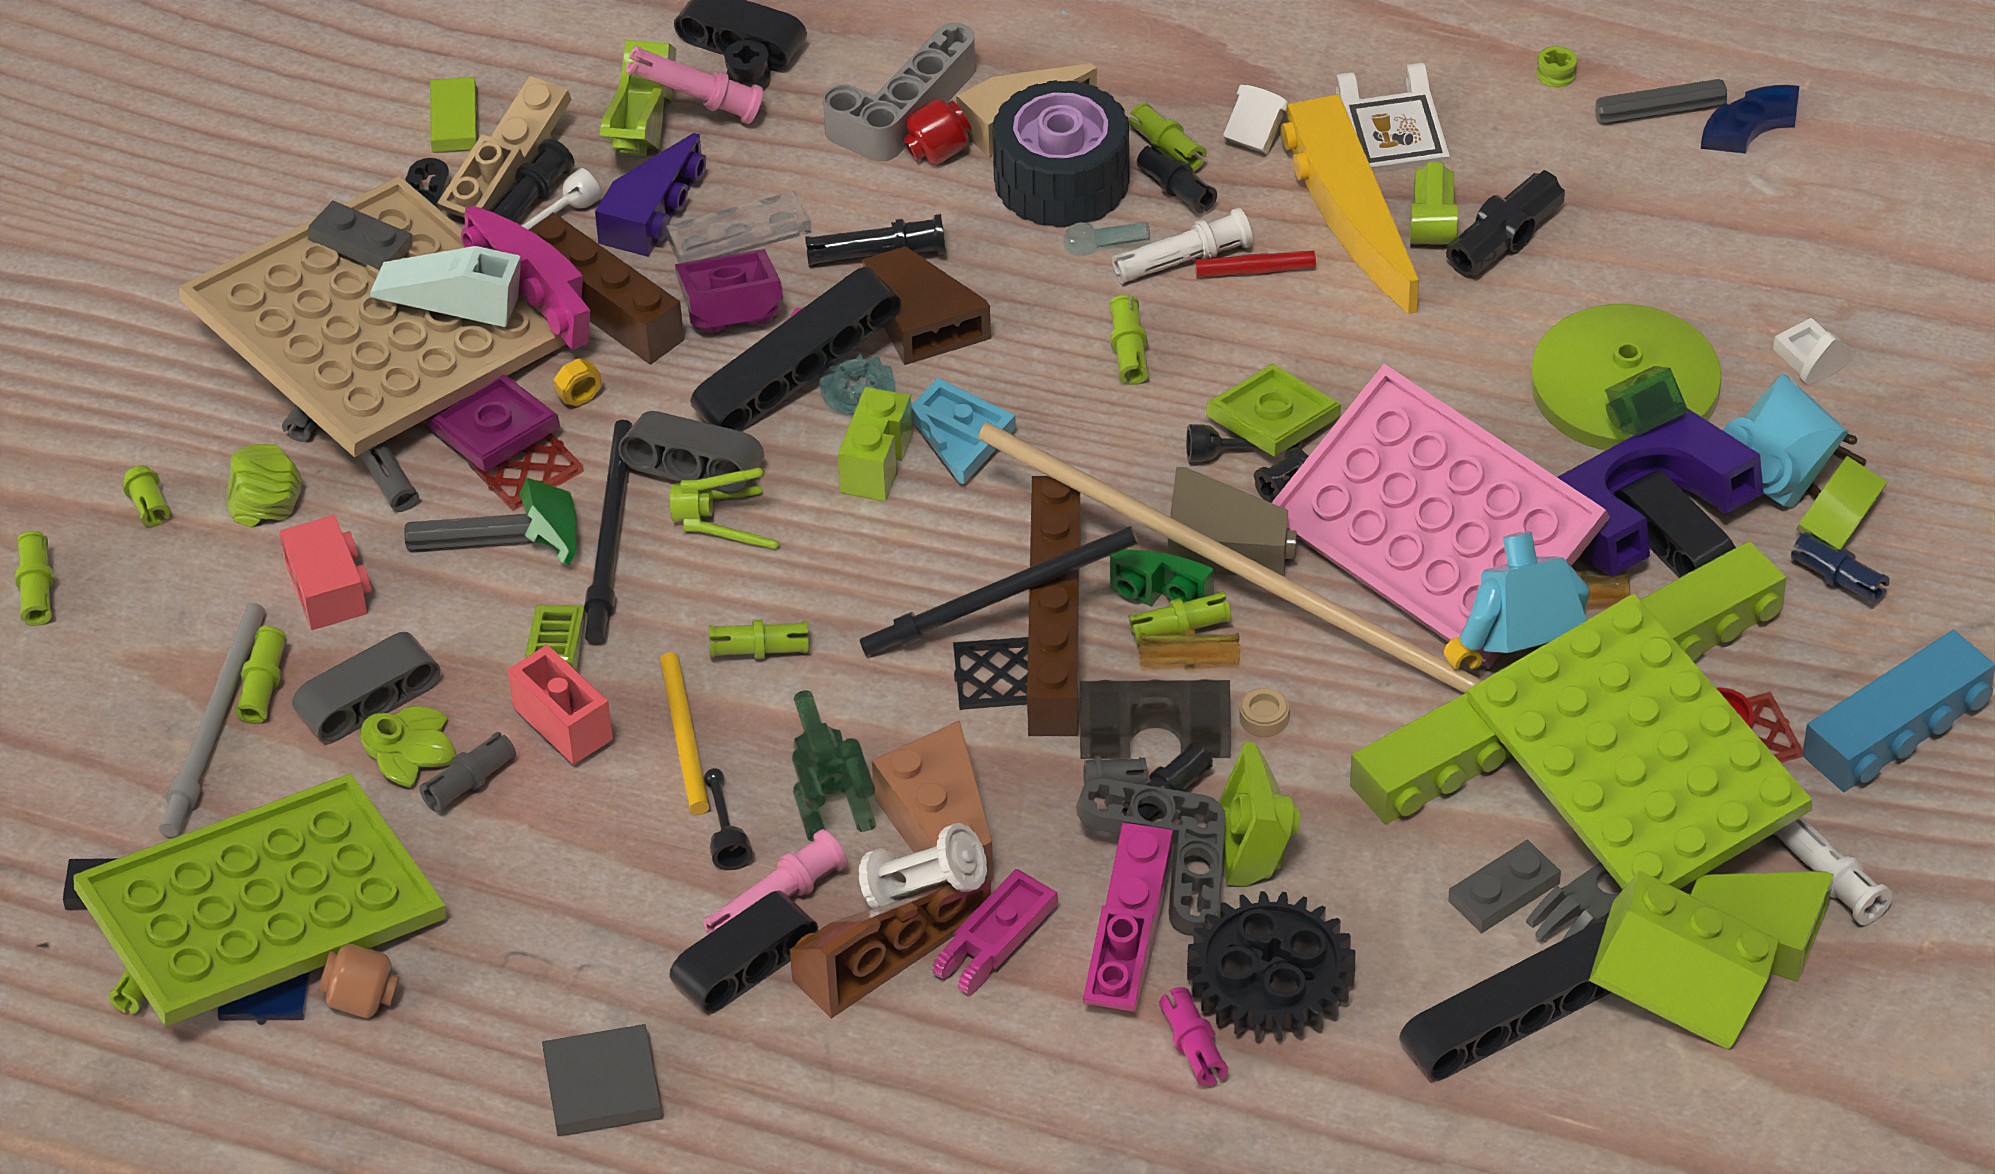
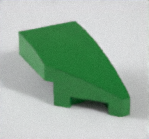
M527 478L519 493L526 514L532 519L524 536L533 542H540L555 547L558 553L556 558L562 563L570 565L576 553V516L570 491Z

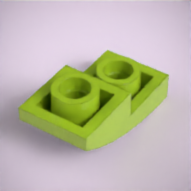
M1846 456L1796 529L1803 534L1805 532L1810 533L1816 539L1838 551L1841 550L1888 482L1849 456Z

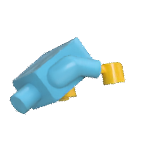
M1532 531L1503 536L1507 564L1483 570L1481 584L1479 585L1460 637L1450 640L1444 649V656L1454 670L1460 668L1462 660L1465 661L1470 669L1480 667L1482 656L1477 650L1482 647L1484 651L1510 653L1549 643L1587 621L1585 614L1590 595L1588 585L1571 565L1567 564L1563 557H1537Z

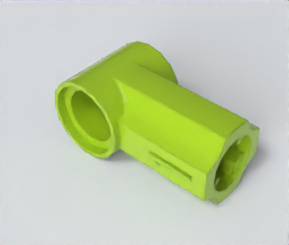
M1427 162L1424 167L1415 170L1414 203H1411L1410 244L1448 245L1457 238L1458 204H1454V171L1446 168L1443 162Z

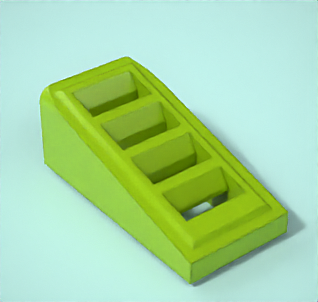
M536 605L525 658L548 644L557 654H564L560 656L578 672L585 619L584 606ZM544 630H564L569 632H544ZM543 642H566V643H543Z

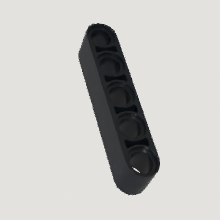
M862 267L853 271L703 381L692 394L691 406L706 423L742 432L886 326L899 312L901 299L871 268Z
M1607 922L1595 923L1417 1014L1401 1030L1399 1036L1400 1043L1431 1080L1440 1081L1612 993L1589 981Z

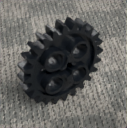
M1260 891L1258 903L1252 904L1244 894L1239 895V908L1234 909L1229 904L1223 902L1220 904V918L1207 913L1205 915V929H1194L1193 944H1188L1187 980L1191 981L1192 997H1201V1011L1203 1013L1216 1009L1217 1025H1222L1230 1019L1234 1020V1034L1239 1035L1247 1026L1254 1027L1255 1039L1260 1040L1265 1029H1272L1274 1036L1279 1041L1283 1038L1284 1028L1291 1027L1295 1034L1302 1037L1305 1022H1309L1314 1027L1320 1029L1323 1027V1013L1336 1018L1338 1016L1339 1002L1348 1003L1350 987L1355 984L1356 957L1355 950L1350 949V933H1340L1341 920L1339 918L1325 921L1326 907L1323 905L1311 912L1308 911L1307 897L1303 896L1295 905L1288 904L1287 892H1282L1277 902H1270L1266 892Z

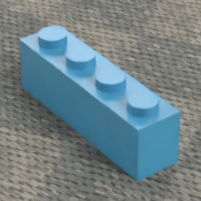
M1953 629L1807 723L1802 756L1843 793L1860 782H1869L1885 765L1896 758L1902 759L1907 757L1915 750L1919 743L1934 733L1936 735L1942 734L1957 718L1969 710L1976 711L1982 708L1993 693L1992 683L1995 664Z

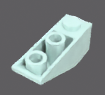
M471 246L383 262L370 292V297L506 327L519 295L521 256L479 246Z

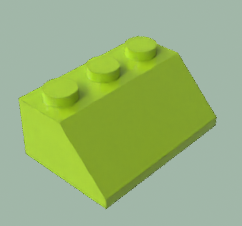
M1640 870L1612 903L1589 981L1729 1050L1736 1041L1769 978L1779 939Z

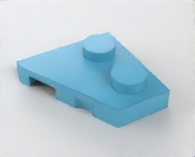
M938 377L911 405L912 421L957 481L965 484L996 450V448L978 439L983 425L988 422L1009 434L1016 428L1014 414Z

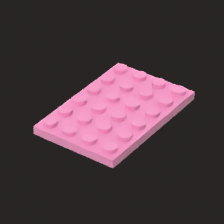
M1386 364L1382 365L1272 502V504L1288 510V530H1296L1299 540L1447 642L1460 637L1481 584L1483 570L1507 564L1503 536L1532 531L1537 557L1560 556L1567 561V564L1572 566L1610 518L1606 509ZM1483 647L1477 650L1482 656L1481 665L1488 670L1502 654L1501 652L1484 651Z

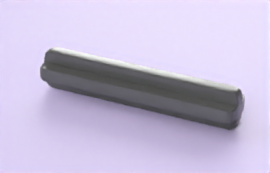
M1713 79L1604 96L1596 100L1595 111L1599 122L1607 124L1722 106L1727 102V88L1723 80Z
M527 514L413 521L405 524L404 540L406 548L411 551L533 542L524 536L532 519Z

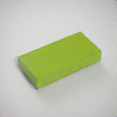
M475 77L430 80L432 152L472 150L476 144L477 109Z

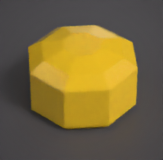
M580 358L563 365L553 379L555 393L565 404L576 407L592 400L602 386L601 374L592 362Z

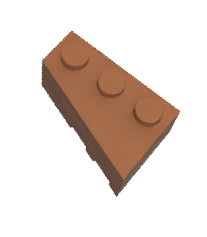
M960 720L872 760L874 799L911 850L916 853L937 846V840L943 828L955 823H962L969 826L982 843L987 860L986 876L992 881V841ZM945 882L939 884L938 887H943L951 883Z

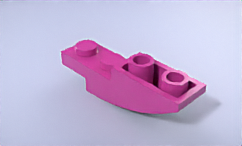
M476 206L465 208V228L461 231L464 248L479 246L521 256L519 295L525 294L527 301L532 306H536L545 316L552 332L556 335L559 334L571 350L587 345L590 309L582 300L583 275L552 245L516 222Z
M1122 822L1105 906L1102 905L1083 1004L1135 1011L1150 963L1165 897L1164 884L1174 839L1173 830Z

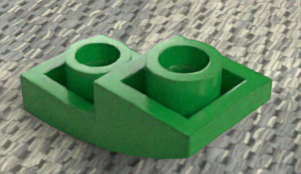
M1124 549L1110 555V588L1118 591L1126 598L1135 599L1151 607L1161 595L1169 597L1171 600L1181 598L1182 602L1214 594V568L1167 553Z

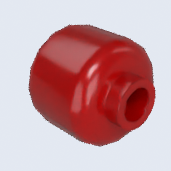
M936 98L906 118L905 127L908 135L902 138L916 161L924 157L928 163L938 166L967 147L969 142L967 133L972 131V128L960 107L953 100L947 103L942 99Z

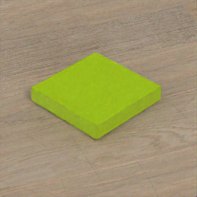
M1272 363L1208 401L1206 416L1275 457L1341 416V403Z

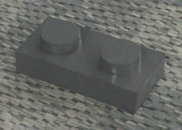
M334 200L308 226V240L378 270L381 269L383 262L402 259L412 248L411 233Z
M1527 839L1449 888L1448 902L1482 934L1559 885L1561 870Z

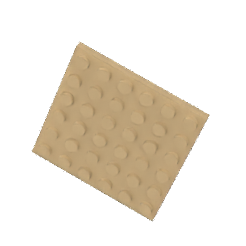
M400 176L343 204L411 233L412 248L402 259L464 248L461 239L462 229ZM315 218L179 286V300L353 457L472 395L500 376H507L567 344L559 334L556 335L552 332L545 316L536 306H532L527 301L525 294L518 295L517 302L506 327L371 298L370 292L380 270L308 240V226Z

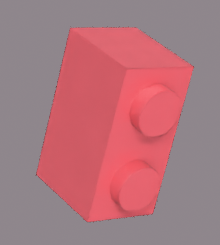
M335 515L279 531L285 565L311 630L367 614L364 594L372 592L369 577L363 564L355 566L353 560L358 559L354 539L350 531L342 533Z
M548 644L508 669L513 708L573 765L613 740L608 700Z

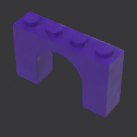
M1685 407L1563 473L1557 478L1606 509L1610 516L1609 520L1580 556L1611 577L1650 557L1646 517L1613 495L1614 491L1654 470H1660L1679 488L1695 493L1727 514L1764 494L1760 454Z

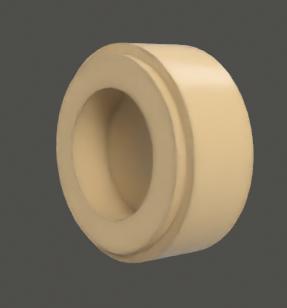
M1271 688L1251 690L1240 701V724L1244 730L1254 736H1275L1281 733L1288 725L1289 702L1281 692Z

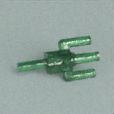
M803 690L796 693L794 702L804 732L794 738L792 762L798 778V782L793 787V795L807 839L812 842L816 832L820 829L826 830L819 807L823 806L826 802L824 794H834L839 791L846 795L857 830L860 832L872 830L876 826V821L868 798L875 793V787L860 742L855 738H847L843 741L840 729H833L827 723H822L811 691Z

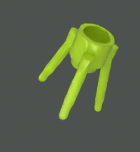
M761 468L742 470L699 480H681V484L671 485V519L673 522H683L684 532H704L770 549H777L779 547L777 540L703 521L704 517H711L713 514V500L761 495L763 489L760 486L743 487L735 493H726L712 489L759 478L764 473Z

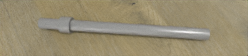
M249 603L246 606L181 773L172 779L166 794L168 806L160 823L159 831L167 837H176L178 835L187 810L194 808L200 794L201 786L198 782L235 691L243 665L255 640L256 631H258L265 614V609L257 603Z

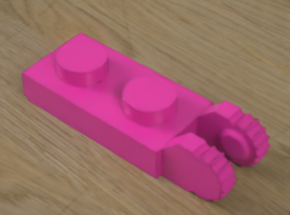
M1015 869L954 932V938L937 955L932 969L933 973L945 980V978H948L952 975L953 971H956L961 966L966 953H969L975 958L963 970L958 981V989L969 995L971 993L974 994L978 987H981L987 981L992 968L996 970L1058 905V892L1021 870Z

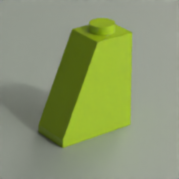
M1826 871L1703 875L1696 880L1693 890L1689 895L1779 939L1770 974L1798 982L1829 907L1834 874Z

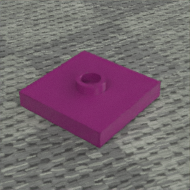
M506 375L500 376L472 395L427 418L429 429L484 472L560 428L558 414Z

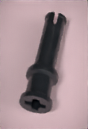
M544 139L538 146V154L530 163H523L516 170L515 182L489 211L517 222L536 199L546 198L553 191V183L561 174L569 173L574 167L575 161L569 149L557 140Z
M936 214L932 220L905 223L903 219H896V222H891L892 227L814 237L805 236L808 264L813 265L816 263L872 257L905 246L915 253L937 251L939 255L946 254L941 214Z

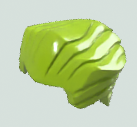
M252 444L235 451L231 458L226 492V504L231 518L235 522L248 527H254L261 519L286 520L292 514L301 493L302 479L298 468L287 454L275 444Z

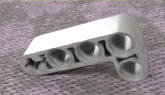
M949 23L940 27L876 95L850 85H837L827 90L823 96L825 135L828 140L875 161H888L897 157L906 148L902 138L908 135L905 127L906 118L933 99L939 98L948 103L974 75L976 71L975 37L972 28L961 23Z

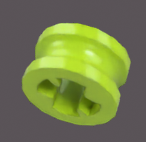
M1551 46L1542 49L1537 59L1536 75L1538 80L1544 85L1556 88L1571 84L1576 78L1575 68L1577 67L1578 60L1576 54L1571 49L1562 46Z

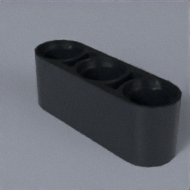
M689 0L674 20L675 31L683 41L692 46L721 55L725 54L726 49L731 44L740 40L748 39L761 42L767 47L769 53L767 67L772 71L783 70L807 38L805 26L795 16L747 0Z
M1654 470L1614 491L1613 495L1646 517L1649 549L1678 578L1736 548L1730 537L1660 470Z
M780 890L773 891L681 953L674 961L669 977L703 1012L708 1014L715 1013L791 961L790 949L805 935L817 932L818 924L787 894Z

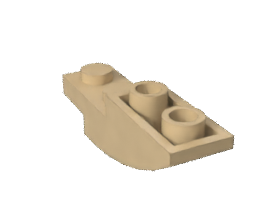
M530 75L491 137L481 134L437 203L439 209L465 218V208L471 206L489 211L515 182L516 170L523 163H530L538 154V146L544 139H552L551 131L572 100L569 90Z

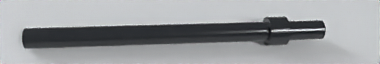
M618 420L614 424L593 582L587 588L584 609L588 613L585 639L593 644L604 641L607 617L612 614L614 608L615 592L611 586L628 465L624 463L619 454L618 447L621 439L633 426L628 420Z
M1130 525L915 615L913 612H909L893 619V625L860 638L861 647L868 657L901 642L904 646L923 639V633L1138 544L1135 532Z

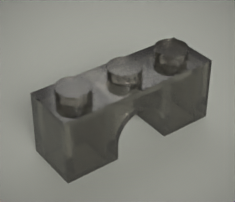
M1153 679L1148 681H1080V759H1093L1094 755H1100L1101 759H1130L1132 739L1139 732L1149 728H1161L1173 733L1180 742V753L1187 748L1189 743L1196 742L1203 746L1212 758H1231L1230 680Z

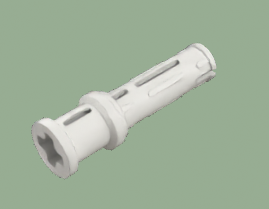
M1238 207L1232 209L1229 216L1208 223L1203 219L1196 221L1195 225H1192L1191 230L1182 234L1113 255L1112 264L1119 282L1124 284L1138 277L1167 269L1199 257L1201 259L1216 258L1217 253L1237 246H1241L1244 249L1249 248L1253 245L1252 232L1245 213Z
M1800 817L1773 833L1813 871H1826L1834 874L1830 897L1839 898L1853 911L1852 916L1858 924L1863 926L1871 924L1888 909L1893 898L1892 891L1886 885H1877L1863 872L1864 866L1857 858L1844 857L1803 818Z

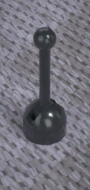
M1188 424L1186 452L1188 462L1212 460L1219 454L1221 448H1259L1244 438H1221L1212 426L1204 424ZM1302 440L1297 444L1293 445L1292 447L1288 448L1287 451L1296 447L1300 449L1302 446Z
M712 768L705 773L704 780L707 786L712 788L721 831L714 833L711 837L710 852L712 861L716 867L722 870L740 869L748 864L752 858L750 840L743 829L730 826L721 787L724 782V774L721 770Z

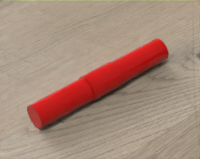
M1314 250L1195 259L1196 278L1316 269Z

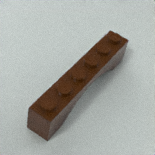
M1032 476L1030 567L1081 546V493L1050 476ZM1080 568L1029 589L1028 736H1078Z

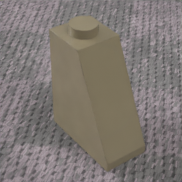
M1176 467L1170 517L1284 576L1286 559L1295 560L1297 531L1288 530V510L1189 468ZM1168 538V554L1190 559L1214 568V574L1237 575Z

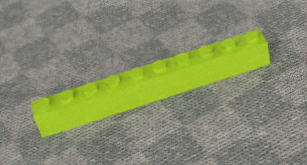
M1748 541L1643 597L1640 601L1691 660L1695 661L1703 652L1722 642H1730L1747 628L1760 621H1768L1775 617L1783 609L1787 577L1751 541ZM1466 692L1352 753L1350 787L1386 825L1401 816H1409L1415 813L1423 804L1442 794L1454 792L1464 782L1480 773L1496 769L1504 760L1513 755L1468 702Z

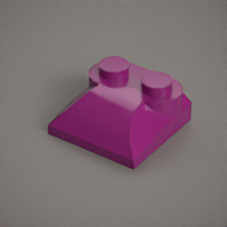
M765 249L675 264L676 275L688 305L690 323L693 326L700 327V330L703 332H719L726 329L729 324L741 322L753 325L770 322L773 319V315L781 310L780 300L783 298L781 281Z

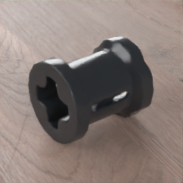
M1297 447L1292 448L1286 452L1285 459L1270 468L1261 467L1255 471V487L1263 500L1272 503L1298 471V467L1300 468L1309 457L1303 450ZM1285 475L1289 476L1287 480H1283L1282 477Z

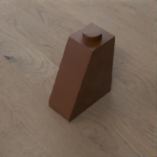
M905 246L863 259V267L871 268L901 299L899 312L893 320L884 326V329L904 365L991 339L990 305L987 300Z

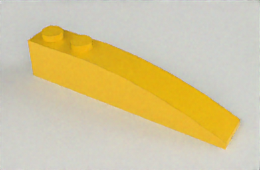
M1340 94L1287 104V123L1281 124V138L1284 148L1286 150L1292 149L1293 164L1297 179L1299 181L1305 180L1310 195L1326 224L1357 265L1407 314L1417 313L1419 279Z

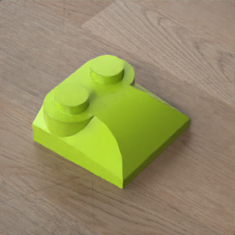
M1245 741L1218 800L1225 810L1226 817L1223 846L1226 884L1247 887L1263 878L1269 879L1274 870L1281 868L1287 842L1290 837L1297 835L1300 825L1299 808L1293 806L1290 795L1280 793L1274 774L1256 743Z

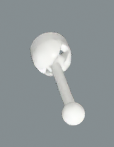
M580 168L565 180L562 189L563 197L522 226L529 230L551 213H557L568 204L575 208L591 206L602 198V192L597 181L587 170Z

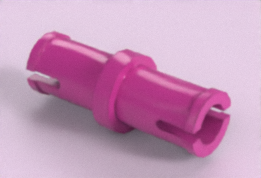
M1185 987L1173 988L1169 991L1177 1004L1176 1006L1172 1005L1166 994L1159 1001V1006L1163 1013H1165L1174 1031L1172 1041L1178 1052L1186 1055L1198 1084L1202 1086L1215 1085L1218 1082L1211 1068L1215 1067L1222 1080L1228 1074V1066L1222 1059L1213 1041L1215 1032L1210 1022L1201 1018L1189 989Z

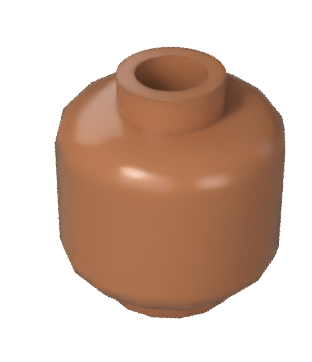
M346 944L340 948L338 953L330 951L318 991L326 993L325 1000L329 1007L364 1018H370L376 1014L380 1004L391 1005L399 976L389 974L391 961L386 954L353 944Z

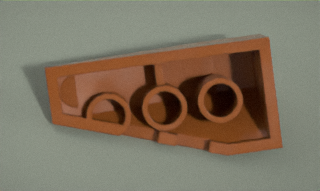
M985 876V881L981 887L969 892H961L955 889L952 884L830 922L817 932L805 935L790 949L793 982L832 1019L954 937V932L991 895L990 879Z

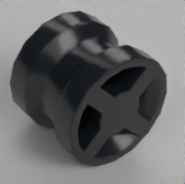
M745 39L731 44L726 49L724 59L727 68L726 74H728L729 80L748 87L756 84L765 91L771 80L770 71L767 67L769 63L767 47L756 40Z

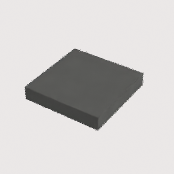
M646 1024L542 1041L557 1136L662 1118Z

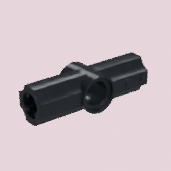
M1543 170L1541 173H1533L1505 198L1499 195H1493L1488 198L1480 208L1475 223L1447 245L1446 257L1452 263L1454 270L1468 278L1470 275H1478L1507 249L1513 253L1522 250L1531 240L1536 225L1564 202L1565 190L1558 183L1557 177L1546 170Z

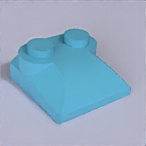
M1783 373L1766 390L1745 417L1733 419L1723 429L1724 432L1760 454L1764 494L1781 505L1790 508L1795 507L1849 433L1846 428L1798 384Z

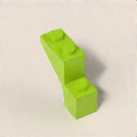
M625 40L620 82L602 117L600 137L610 142L612 149L620 150V154L647 156V149L660 150L664 101L672 102L673 89L634 74L630 75L626 73V66L628 62L633 64L635 61L629 59L635 46L675 62L677 49L670 43Z

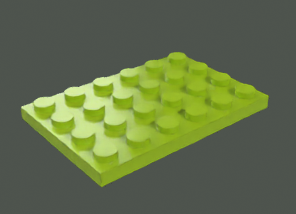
M1634 593L1467 690L1468 702L1622 889L1628 885L1640 870L1677 889H1681L1812 811V798Z
M351 773L74 875L75 891L165 1027L326 965L330 951L338 953L340 948L346 944L369 949L446 919V904Z

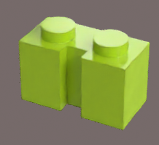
M871 387L864 388L837 454L840 493L886 502L897 475L896 460H903L913 435L911 395Z

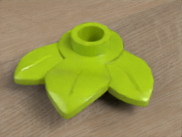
M409 706L395 715L389 713L373 714L366 718L361 726V743L366 753L372 758L377 759L379 771L389 780L406 787L413 786L418 774V767L451 765L452 758L456 756L451 741L441 732L446 724L447 717L440 711L430 707Z

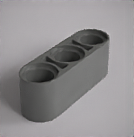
M659 411L643 413L621 439L618 447L622 460L630 468L677 481L699 480L758 468L764 459L762 445L750 434ZM748 480L712 489L726 493H735L740 491Z
M399 632L304 683L296 691L292 700V706L321 741L325 743L335 742L360 729L365 719L377 713H389L427 692L437 682L440 676V667L412 634Z

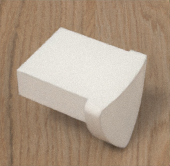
M1240 85L1236 93L1239 97L1223 137L1229 142L1268 155L1283 115L1287 112V104L1289 102L1265 89L1250 85Z
M1812 318L1774 337L1773 350L1808 385L1831 376L1845 367L1850 361L1848 346L1835 334L1829 331L1826 332Z

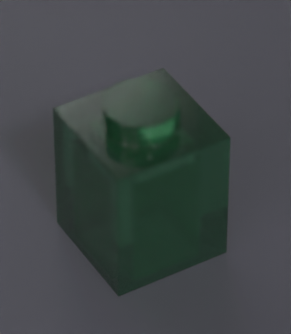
M1650 367L1604 389L1609 403L1606 404L1608 417L1613 426L1618 430L1621 429L1622 433L1639 436L1689 412L1672 370L1668 367Z

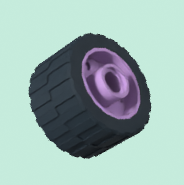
M1054 80L1042 84L1037 83L1028 86L1022 91H1017L999 107V112L993 120L992 130L994 183L998 197L1003 200V204L1009 210L1014 211L1017 216L1025 220L1034 221L1036 224L1065 227L1066 225L1077 226L1086 224V222L1091 220H1097L1119 205V201L1125 197L1128 191L1127 185L1130 179L1128 116L1125 115V109L1119 102L1114 100L1112 95L1090 84L1086 85L1070 80Z

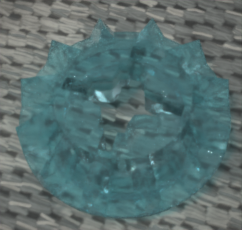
M859 353L856 359L852 360L843 356L839 359L837 365L833 364L827 368L824 377L820 378V391L824 401L833 409L846 414L854 415L865 387L895 392L891 366H883L879 356L870 360H865L861 353ZM861 377L866 378V384L858 382L854 386L849 385V380L858 381Z

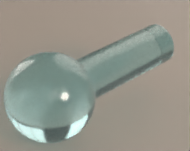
M1079 222L1071 225L1066 230L1063 244L1066 251L1070 254L1087 256L1094 253L1098 247L1150 240V229L1148 222L1095 229L1088 223Z

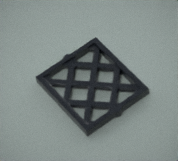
M1028 637L953 642L955 660L954 680L957 682L959 710L1027 705V674L1020 680H1017L1007 672L1016 664L1028 671V661L1023 659L1028 654ZM1011 648H1022L1017 654L1009 650ZM988 650L983 656L974 652ZM998 652L1010 659L1001 668L989 661ZM963 655L975 661L966 671L960 665V658ZM982 666L994 673L985 683L973 676ZM1000 679L1012 685L1004 695L991 688ZM966 681L978 688L969 698L963 694V684ZM1018 691H1022L1026 694L1022 696H1014ZM985 693L992 697L979 699Z

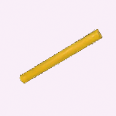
M668 652L663 654L659 661L689 810L692 814L701 815L709 810L706 787L679 656L674 652Z

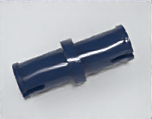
M1806 532L1795 542L1793 547L1802 552L1799 553L1793 550L1791 552V559L1825 576L1827 584L1835 588L1843 586L1867 599L1871 604L1878 603L1885 595L1887 589L1879 585L1889 586L1890 578L1857 561L1855 554L1849 550L1841 549L1838 551Z

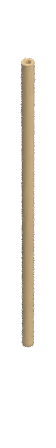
M988 422L983 425L979 432L978 439L1463 693H1466L1469 688L1483 681L1460 668L1454 670L1449 662Z

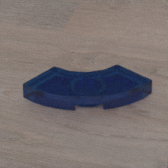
M1772 85L1746 91L1745 97L1730 104L1723 103L1708 119L1703 130L1700 149L1746 154L1750 143L1761 133L1776 128H1795L1800 86Z

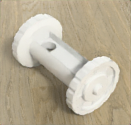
M955 823L943 828L935 847L901 858L895 857L892 852L884 848L865 853L859 865V883L866 902L873 909L908 898L910 893L945 882L951 883L955 889L961 892H969L978 889L984 883L987 874V860L982 843L979 841L976 833L967 825Z

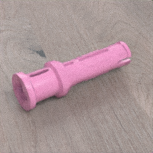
M638 46L634 47L629 56V59L635 61L633 64L627 63L626 73L634 74L701 99L706 109L711 111L721 109L738 115L743 123L750 124L761 105L763 88L754 84L748 87L729 80L728 74L724 72H714L710 75L643 50Z
M820 829L814 834V841L794 855L786 853L780 857L777 863V870L711 916L705 917L703 925L706 932L710 934L773 891L780 890L789 897H792L794 894L798 896L808 895L813 891V884L833 870L842 871L847 867V858L840 844L829 832Z

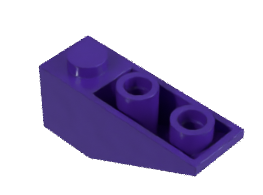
M692 133L612 182L595 210L598 244L649 257L658 240L663 241L665 239L670 221L677 210L681 211L685 206L688 191L695 180L699 181L704 174L706 156L701 152L700 134Z

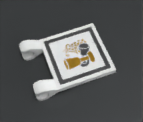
M1424 63L1407 65L1408 77L1406 78L1405 86L1408 93L1359 99L1354 73L1337 74L1338 87H1336V94H1340L1373 173L1425 166L1427 162H1449L1450 155L1429 89Z

